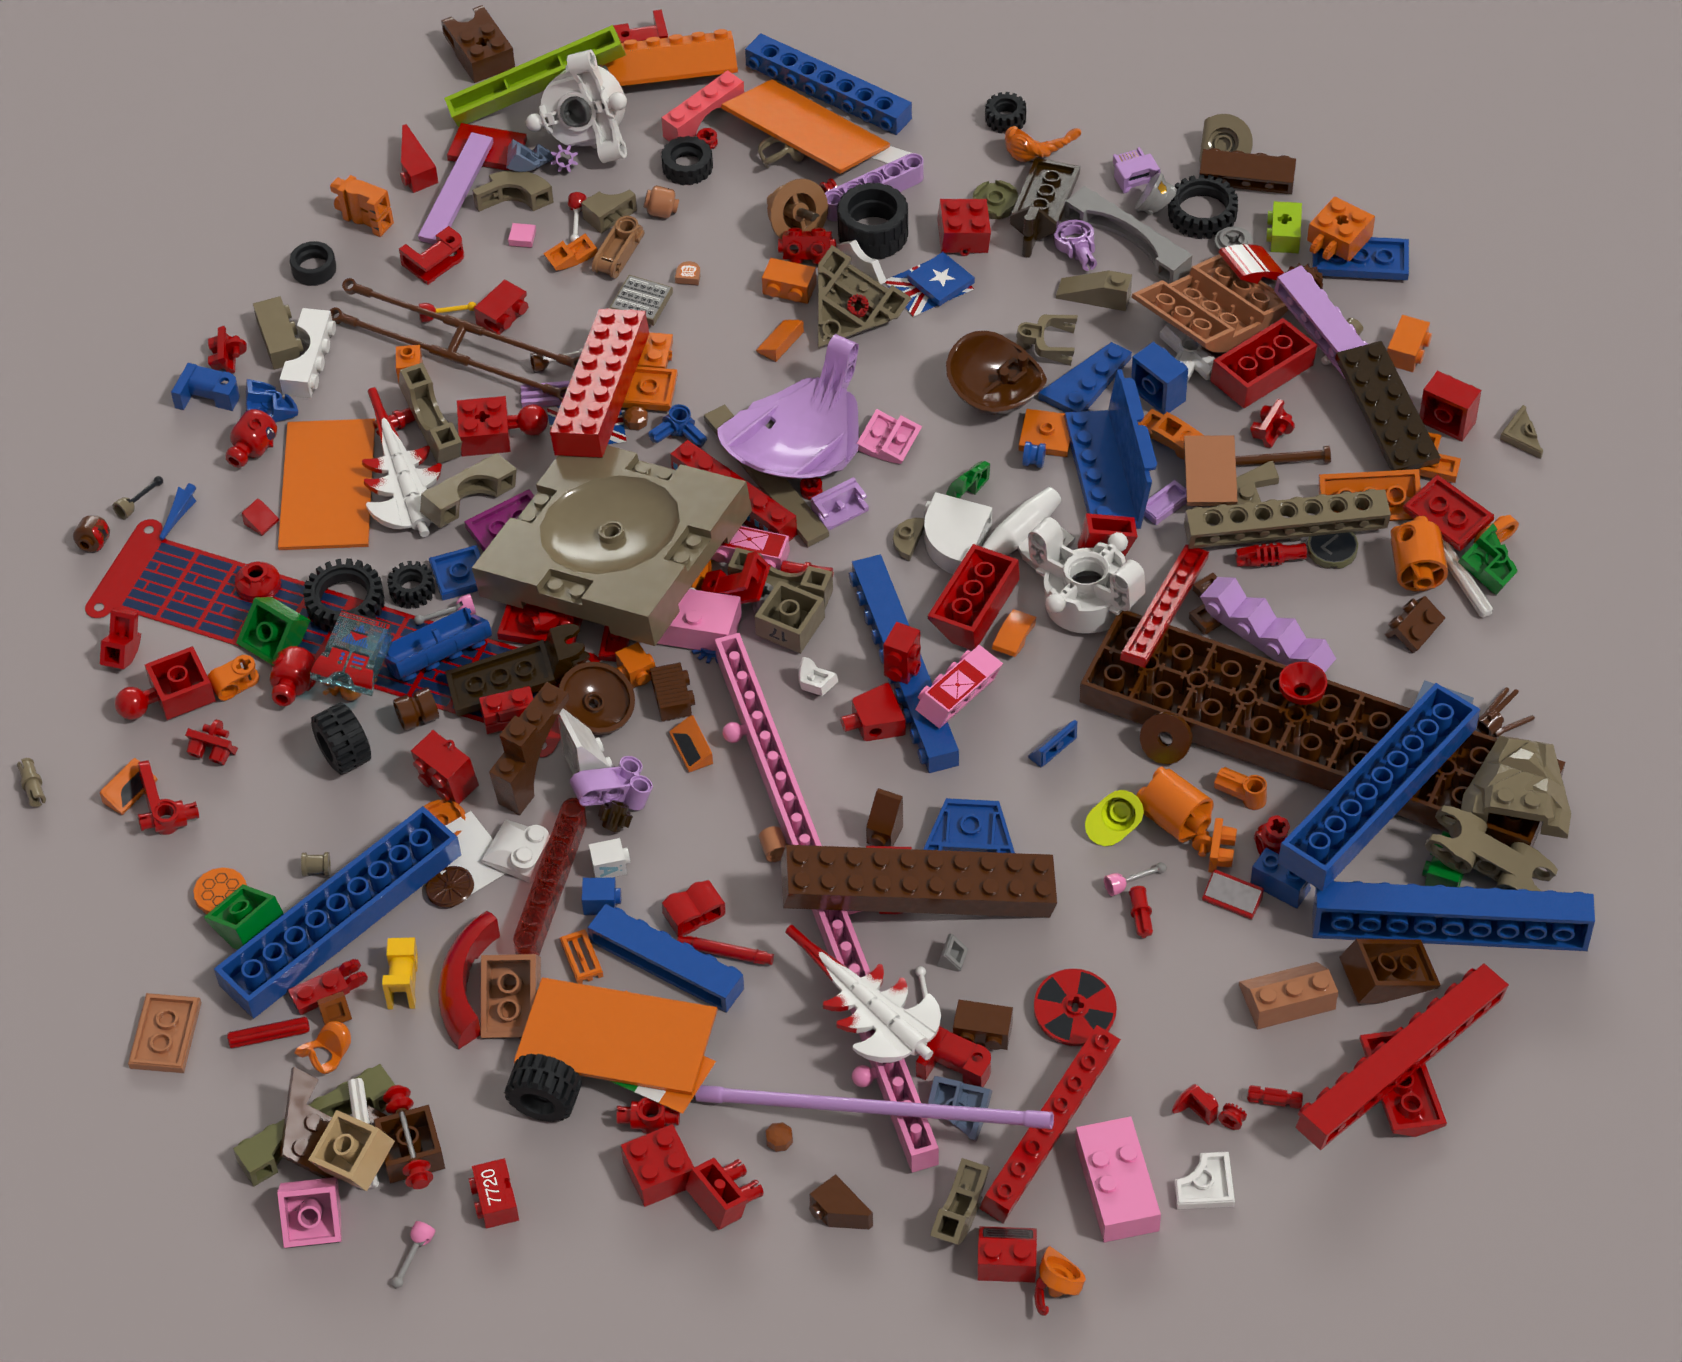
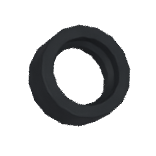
M319 241L302 243L290 254L292 274L294 279L301 284L307 286L324 284L332 279L336 273L335 255L332 248L325 243ZM311 258L326 260L325 264L315 269H306L300 266L301 263Z

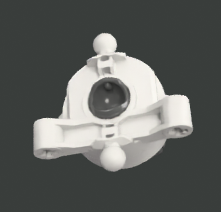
M591 49L568 55L566 69L554 78L544 90L541 105L539 106L540 115L531 114L527 117V128L532 132H537L544 126L548 134H552L565 145L597 148L598 157L602 163L623 159L627 156V148L618 127L624 117L627 98L622 87L606 66L597 65L596 56Z

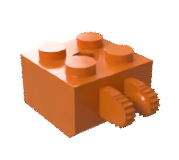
M1334 196L1309 223L1307 241L1312 243L1309 249L1310 252L1316 254L1323 248L1325 250L1322 258L1329 260L1335 254L1347 261H1351L1373 236L1375 216Z

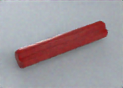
M300 1017L227 1033L228 1044L230 1048L308 1033L310 1026L307 1017Z

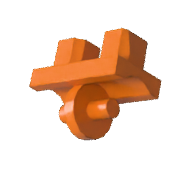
M1215 818L1213 838L1209 836L1208 831H1205L1203 834L1195 836L1192 840V847L1199 851L1198 855L1200 857H1205L1206 853L1210 852L1208 872L1211 873L1217 870V866L1232 867L1234 850L1220 848V844L1235 846L1237 829L1223 826V818Z

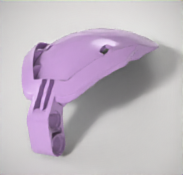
M837 334L833 335L827 346L820 378L817 376L816 378L802 379L778 393L754 401L747 410H741L733 418L717 428L721 445L739 462L765 474L783 478H813L843 470L858 452L859 443L857 444L859 440L858 405L855 396L847 391L855 371L859 344ZM770 420H772L774 422V425L771 427V429H768L766 425Z

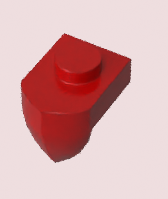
M1193 1084L1184 1090L1172 1108L1173 1113H1179L1190 1107L1208 1125L1217 1119L1218 1102L1215 1097L1203 1091L1197 1084Z

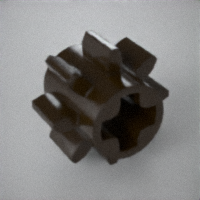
M610 800L607 806L602 804L598 817H601L600 820L603 821L602 827L613 832H620L623 827L629 828L633 818L630 815L631 813L628 812L629 806L616 800Z

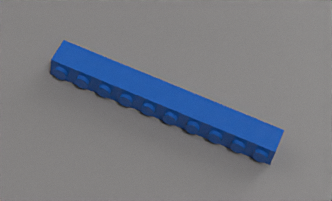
M879 554L852 561V572H849V580L851 586L857 588L856 597L859 606H864L865 622L867 626H872V640L875 645L879 644V657L881 663L884 664L883 644L895 623L899 622L908 626L909 623L883 558ZM920 654V670L916 676H912L908 684L896 682L889 678L888 681L890 684L894 683L896 688L894 689V695L898 704L902 703L904 708L902 713L905 718V724L909 723L911 726L910 737L912 743L918 744L919 761L921 765H926L928 773H933L959 766V749L948 722L939 729L915 710L920 701L918 699L920 692L924 687L932 686V681Z

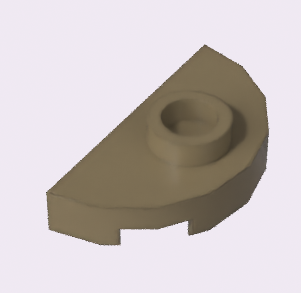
M925 518L907 519L894 530L893 546L899 552L900 557L910 561L923 533Z

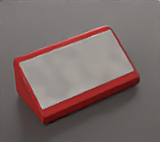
M1214 870L1202 900L1252 920L1263 900L1264 889L1224 872Z

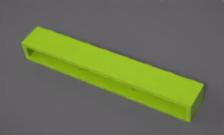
M614 26L606 27L445 97L444 99L451 117L459 127L461 123H471L544 91L548 84L566 69L568 55L591 49L596 56L597 65H604L625 56V50Z

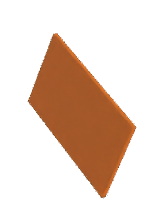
M773 79L721 104L723 110L839 174L890 147L889 142Z
M376 419L287 422L278 550L369 547L371 515L366 508V503L371 502L372 491L364 485V479H373V471L365 468L362 465V460L374 458L375 429L373 421H376Z
M542 977L514 1059V1064L522 1055L543 1054L565 1062L580 1076L692 1095L718 1009L713 1006Z

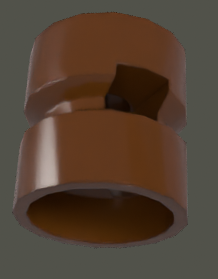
M428 687L413 692V697L404 695L393 700L396 715L404 731L418 727L419 721L428 723L439 719L437 705Z

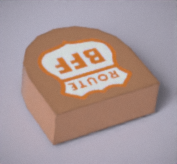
M692 261L681 263L676 270L675 283L699 285L701 277L699 265Z

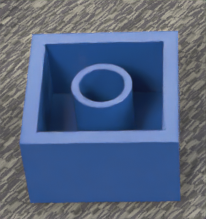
M1154 341L1132 357L1131 378L1135 380L1138 394L1141 398L1163 415L1166 412L1170 413L1186 401L1188 368L1182 361H1178L1165 348H1161Z

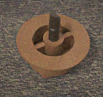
M795 179L789 181L767 197L768 217L773 231L780 239H782L784 231H788L790 228H801L802 231H811L814 228H823L828 215L827 197L823 189L811 180Z

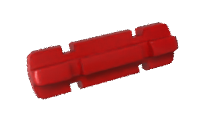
M1251 1085L1248 1088L1247 1099L1249 1102L1259 1103V1100H1261L1263 1104L1283 1107L1289 1104L1290 1108L1299 1109L1302 1107L1303 1093L1296 1091L1287 1093L1288 1090L1265 1087V1090H1263L1261 1086Z

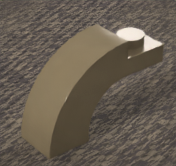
M509 170L489 175V183L472 190L474 205L479 212L504 201L525 203L532 211L554 203L552 186L542 177L530 172Z
M961 1158L952 1189L942 1209L939 1208L930 1236L957 1245L964 1241L980 1206L981 1194L990 1170L989 1166Z

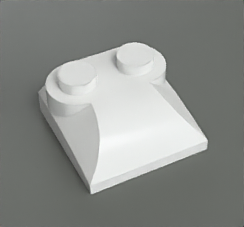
M505 819L484 855L482 863L530 883L553 844L554 837L549 835V832L543 826L531 825L528 827Z

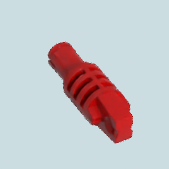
M1276 542L1275 545L1268 543V546L1266 544H1261V546L1255 544L1236 549L1235 559L1237 566L1260 567L1261 564L1268 566V563H1270V566H1274L1276 562L1277 565H1282V563L1289 560L1307 559V548L1305 543L1283 545L1280 542Z

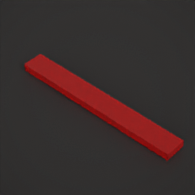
M1185 544L1122 650L1120 660L1145 668L1208 560V551L1200 548L1189 549L1188 545Z

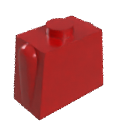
M1086 513L1081 536L1078 540V549L1094 548L1099 542L1108 544L1110 535L1118 532L1123 533L1127 537L1128 545L1125 550L1121 551L1126 556L1138 537L1135 517Z

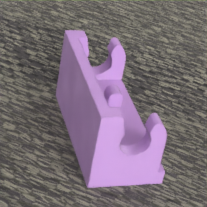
M854 477L811 498L812 511L828 530L869 511V506L863 500L867 498L864 490L859 486Z

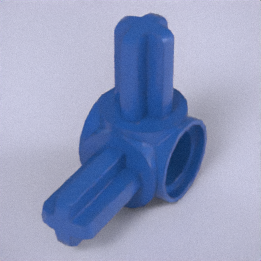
M682 404L672 406L669 414L663 417L662 423L648 433L653 443H659L669 435L685 436L690 442L700 448L707 441V437L694 426L695 420L691 417L689 408Z

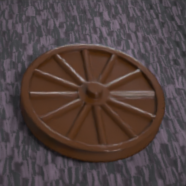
M449 866L442 870H446L442 875L439 872L426 884V893L429 900L440 907H452L464 902L474 889V880L467 869L459 866Z

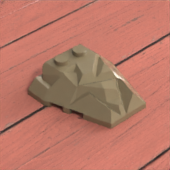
M1500 735L1463 794L1461 810L1471 812L1486 823L1488 813L1541 821L1540 834L1568 839L1571 810L1554 745Z

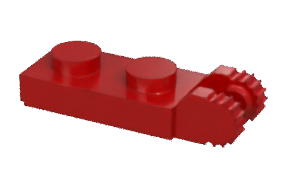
M355 958L346 961L339 968L331 969L288 989L289 996L299 1014L303 1015L318 1008L317 1000L342 991L346 995L351 990L365 984L368 980L366 973L360 971L355 974L361 967L359 960Z

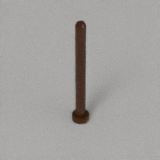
M1323 446V450L1235 456L1236 466L1265 464L1269 461L1285 463L1323 460L1324 463H1331L1330 446Z

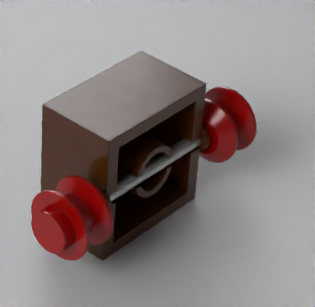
M395 1085L390 1087L383 1095L384 1102L388 1103L386 1111L392 1115L374 1119L375 1127L382 1130L395 1141L384 1160L389 1181L391 1184L405 1180V1184L408 1187L423 1189L433 1180L431 1172L445 1169L440 1143L429 1105L411 1109L414 1102L409 1098L411 1095L410 1089L401 1085Z

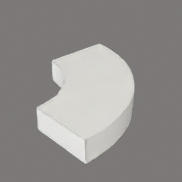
M856 240L842 242L837 245L839 250L852 258L851 265L880 284L886 282L879 261L867 256Z

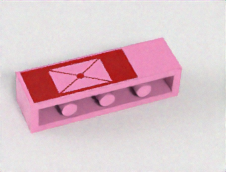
M741 526L729 544L723 542L710 560H715L719 563H730L737 547L760 553L769 565L781 570L783 560L787 561L790 553L789 536Z
M980 645L972 651L967 650L961 656L959 663L953 662L945 672V675L939 674L931 687H924L918 695L920 701L915 710L940 729L994 681L1003 663Z

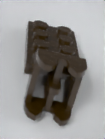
M564 624L550 628L545 642L541 640L445 671L457 716L481 710L480 697L530 686L532 693L540 691L546 682L556 686V682L560 683L564 675L571 668L585 663L590 658L589 653L584 651V644L577 642L566 643L568 639L575 637L580 632L579 626Z

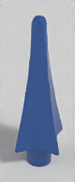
M188 483L185 489L178 487L169 516L159 536L161 540L166 538L180 518L195 504L196 499L193 497L196 490L195 485Z

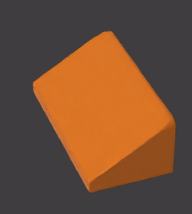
M783 320L758 347L757 353L777 362L804 332L803 321Z

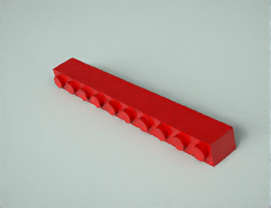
M1485 963L1476 970L1471 968L1459 984L1453 983L1446 990L1441 999L1438 997L1434 998L1424 1013L1417 1012L1409 1021L1408 1026L1405 1028L1399 1027L1392 1034L1391 1040L1387 1043L1383 1041L1379 1043L1369 1058L1362 1057L1354 1066L1353 1071L1350 1073L1344 1072L1336 1080V1085L1331 1089L1329 1087L1324 1088L1314 1103H1306L1298 1112L1300 1117L1295 1128L1319 1150H1322L1503 999L1509 984Z

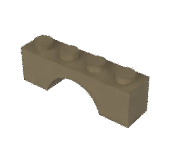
M423 362L401 369L399 387L428 446H430L436 463H443L460 457L462 441L453 423L447 422L439 409L434 394L433 382Z
M496 453L421 493L420 512L441 528L459 518L460 500L463 497L475 493H484L498 497L513 489L516 484L517 468Z
M736 547L728 565V575L742 572L747 554L753 551ZM771 566L765 582L771 584L774 588L780 580L824 598L825 609L833 592V572L808 566L800 573H786Z

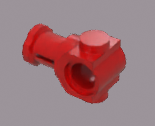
M1275 815L1270 817L1267 823L1258 827L1254 840L1260 855L1265 848L1277 854L1280 853L1281 843L1288 837L1290 824L1286 818Z

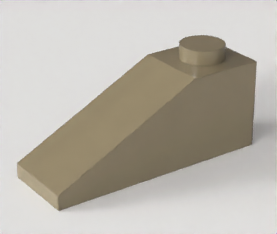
M1108 270L1061 278L1056 299L1126 311L1131 296L1132 274Z

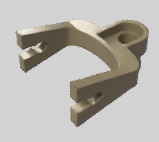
M1044 314L1039 318L1038 324L1021 323L1016 333V344L1024 350L1031 348V345L1034 344L1035 352L1038 356L1071 366V356L1074 355L1075 347H1048L1044 341V331L1048 326L1074 333L1078 315Z

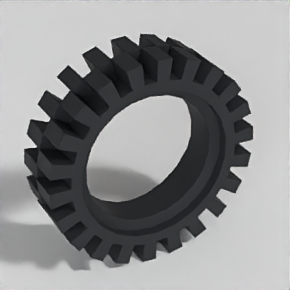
M346 558V564H342L341 559H336V566H332L329 561L325 563L326 570L321 566L316 568L317 575L311 573L309 575L310 581L306 580L304 584L305 589H303L306 610L314 625H320L321 630L324 631L330 627V632L333 634L337 633L338 628L341 629L342 634H347V628L352 627V630L355 631L358 628L357 625L364 626L363 629L368 627V623L339 616L347 613L331 610L321 602L323 593L330 586L340 582H355L362 585L367 591L365 600L359 606L346 611L375 619L376 615H381V607L384 608L385 604L383 586L380 576L378 577V572L375 569L372 570L371 565L366 564L363 567V562L357 560L355 565H353L352 559Z

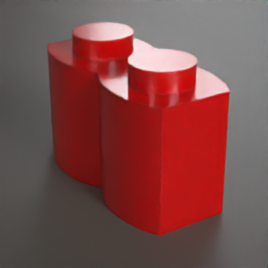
M706 880L693 883L687 891L672 893L667 896L662 902V913L677 936H684L697 930L702 925L710 924L724 916L725 902L712 883Z

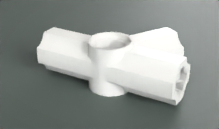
M1167 323L1160 331V338L1177 353L1176 359L1182 361L1188 368L1187 382L1194 369L1205 380H1210L1213 360L1215 358L1202 345L1170 323Z

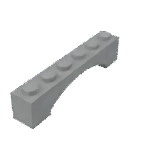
M1083 186L1066 200L1065 218L1068 220H1083L1091 224L1092 227L1110 231L1129 240L1150 258L1155 266L1154 275L1170 284L1190 273L1192 255L1187 250L1182 249L1168 238L1163 237L1150 226H1146L1138 221L1131 214L1124 212L1114 203H1110L1097 192Z

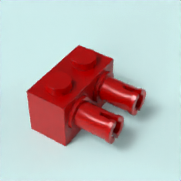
M712 1158L692 1168L685 1187L718 1230L741 1219L746 1204L762 1197L764 1194L761 1184L754 1187L759 1183L757 1180H752L740 1188L734 1182L738 1178L744 1177L747 1173L744 1163L741 1164L742 1161L739 1159L722 1167L715 1158Z

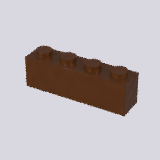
M1217 148L1203 149L1199 175H1204V179H1208V175L1214 176V180L1219 177L1223 179V183L1227 181L1230 184V188L1292 194L1296 158L1286 155L1269 156L1264 153L1250 154L1238 150L1230 152L1221 151Z

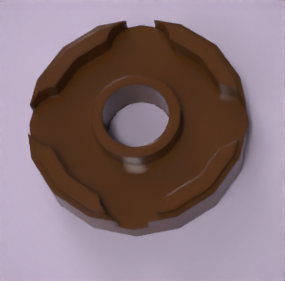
M1164 711L1154 714L1145 721L1140 731V743L1143 751L1150 759L1157 763L1168 765L1177 763L1188 754L1193 735L1190 726L1184 718L1171 714L1172 712ZM1161 732H1168L1172 736L1171 744L1162 742L1160 738Z

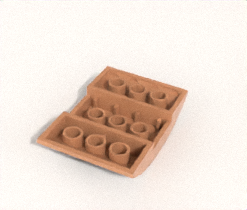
M1220 254L1192 266L1190 274L1170 284L1161 280L1132 294L1134 300L1212 352H1227L1277 322L1289 310L1275 293L1274 289L1261 280L1258 284L1240 280Z

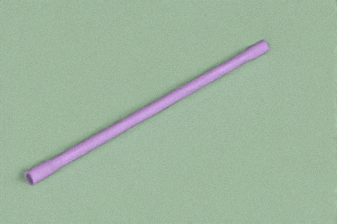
M701 1085L695 1094L697 1102L709 1103L727 1102L997 1123L1042 1129H1052L1054 1123V1114L1048 1111H1016L729 1089Z

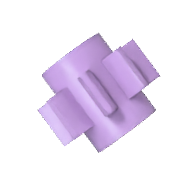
M559 144V151L557 153L551 152L555 156V160L551 164L557 163L559 165L558 172L562 170V167H566L567 171L571 172L569 166L571 164L578 165L576 161H573V157L578 152L571 153V145H568L565 150ZM561 152H564L566 155L570 154L571 158L568 159V164L566 165L563 162H558Z

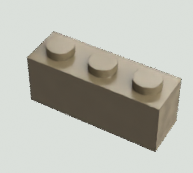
M281 296L253 303L256 320L273 369L283 368L285 361L300 357V352H304L301 339L295 338V335H298L295 322L289 321L292 318L289 305L283 304Z

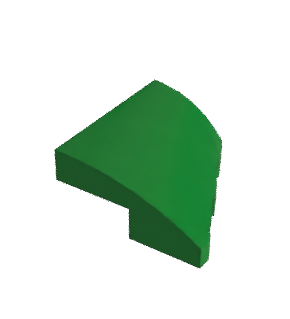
M986 461L976 463L951 483L946 495L959 499L966 491L976 495L989 480L990 463Z
M1492 524L1459 559L1458 563L1492 593L1497 595L1518 570L1514 562L1508 557V550L1505 544L1501 545L1495 533L1498 530L1497 527Z

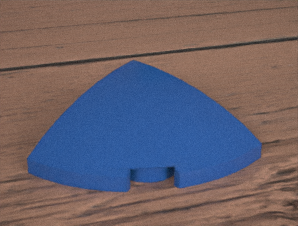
M246 380V411L251 409L261 410L271 416L275 422L298 416L297 405L288 394H285L283 399L282 394L276 391L275 386L261 381Z

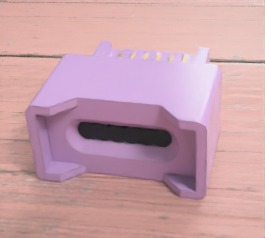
M1140 147L1137 150L1119 155L1113 154L1114 178L1123 193H1128L1133 187L1149 183L1150 179L1161 171L1151 154L1144 155Z

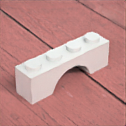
M302 308L297 329L301 342L309 346V348L302 356L285 361L279 381L283 396L288 394L292 397L311 398L313 390L318 388V375L324 369L325 353H329L330 337L335 334L336 322L332 321L331 311Z

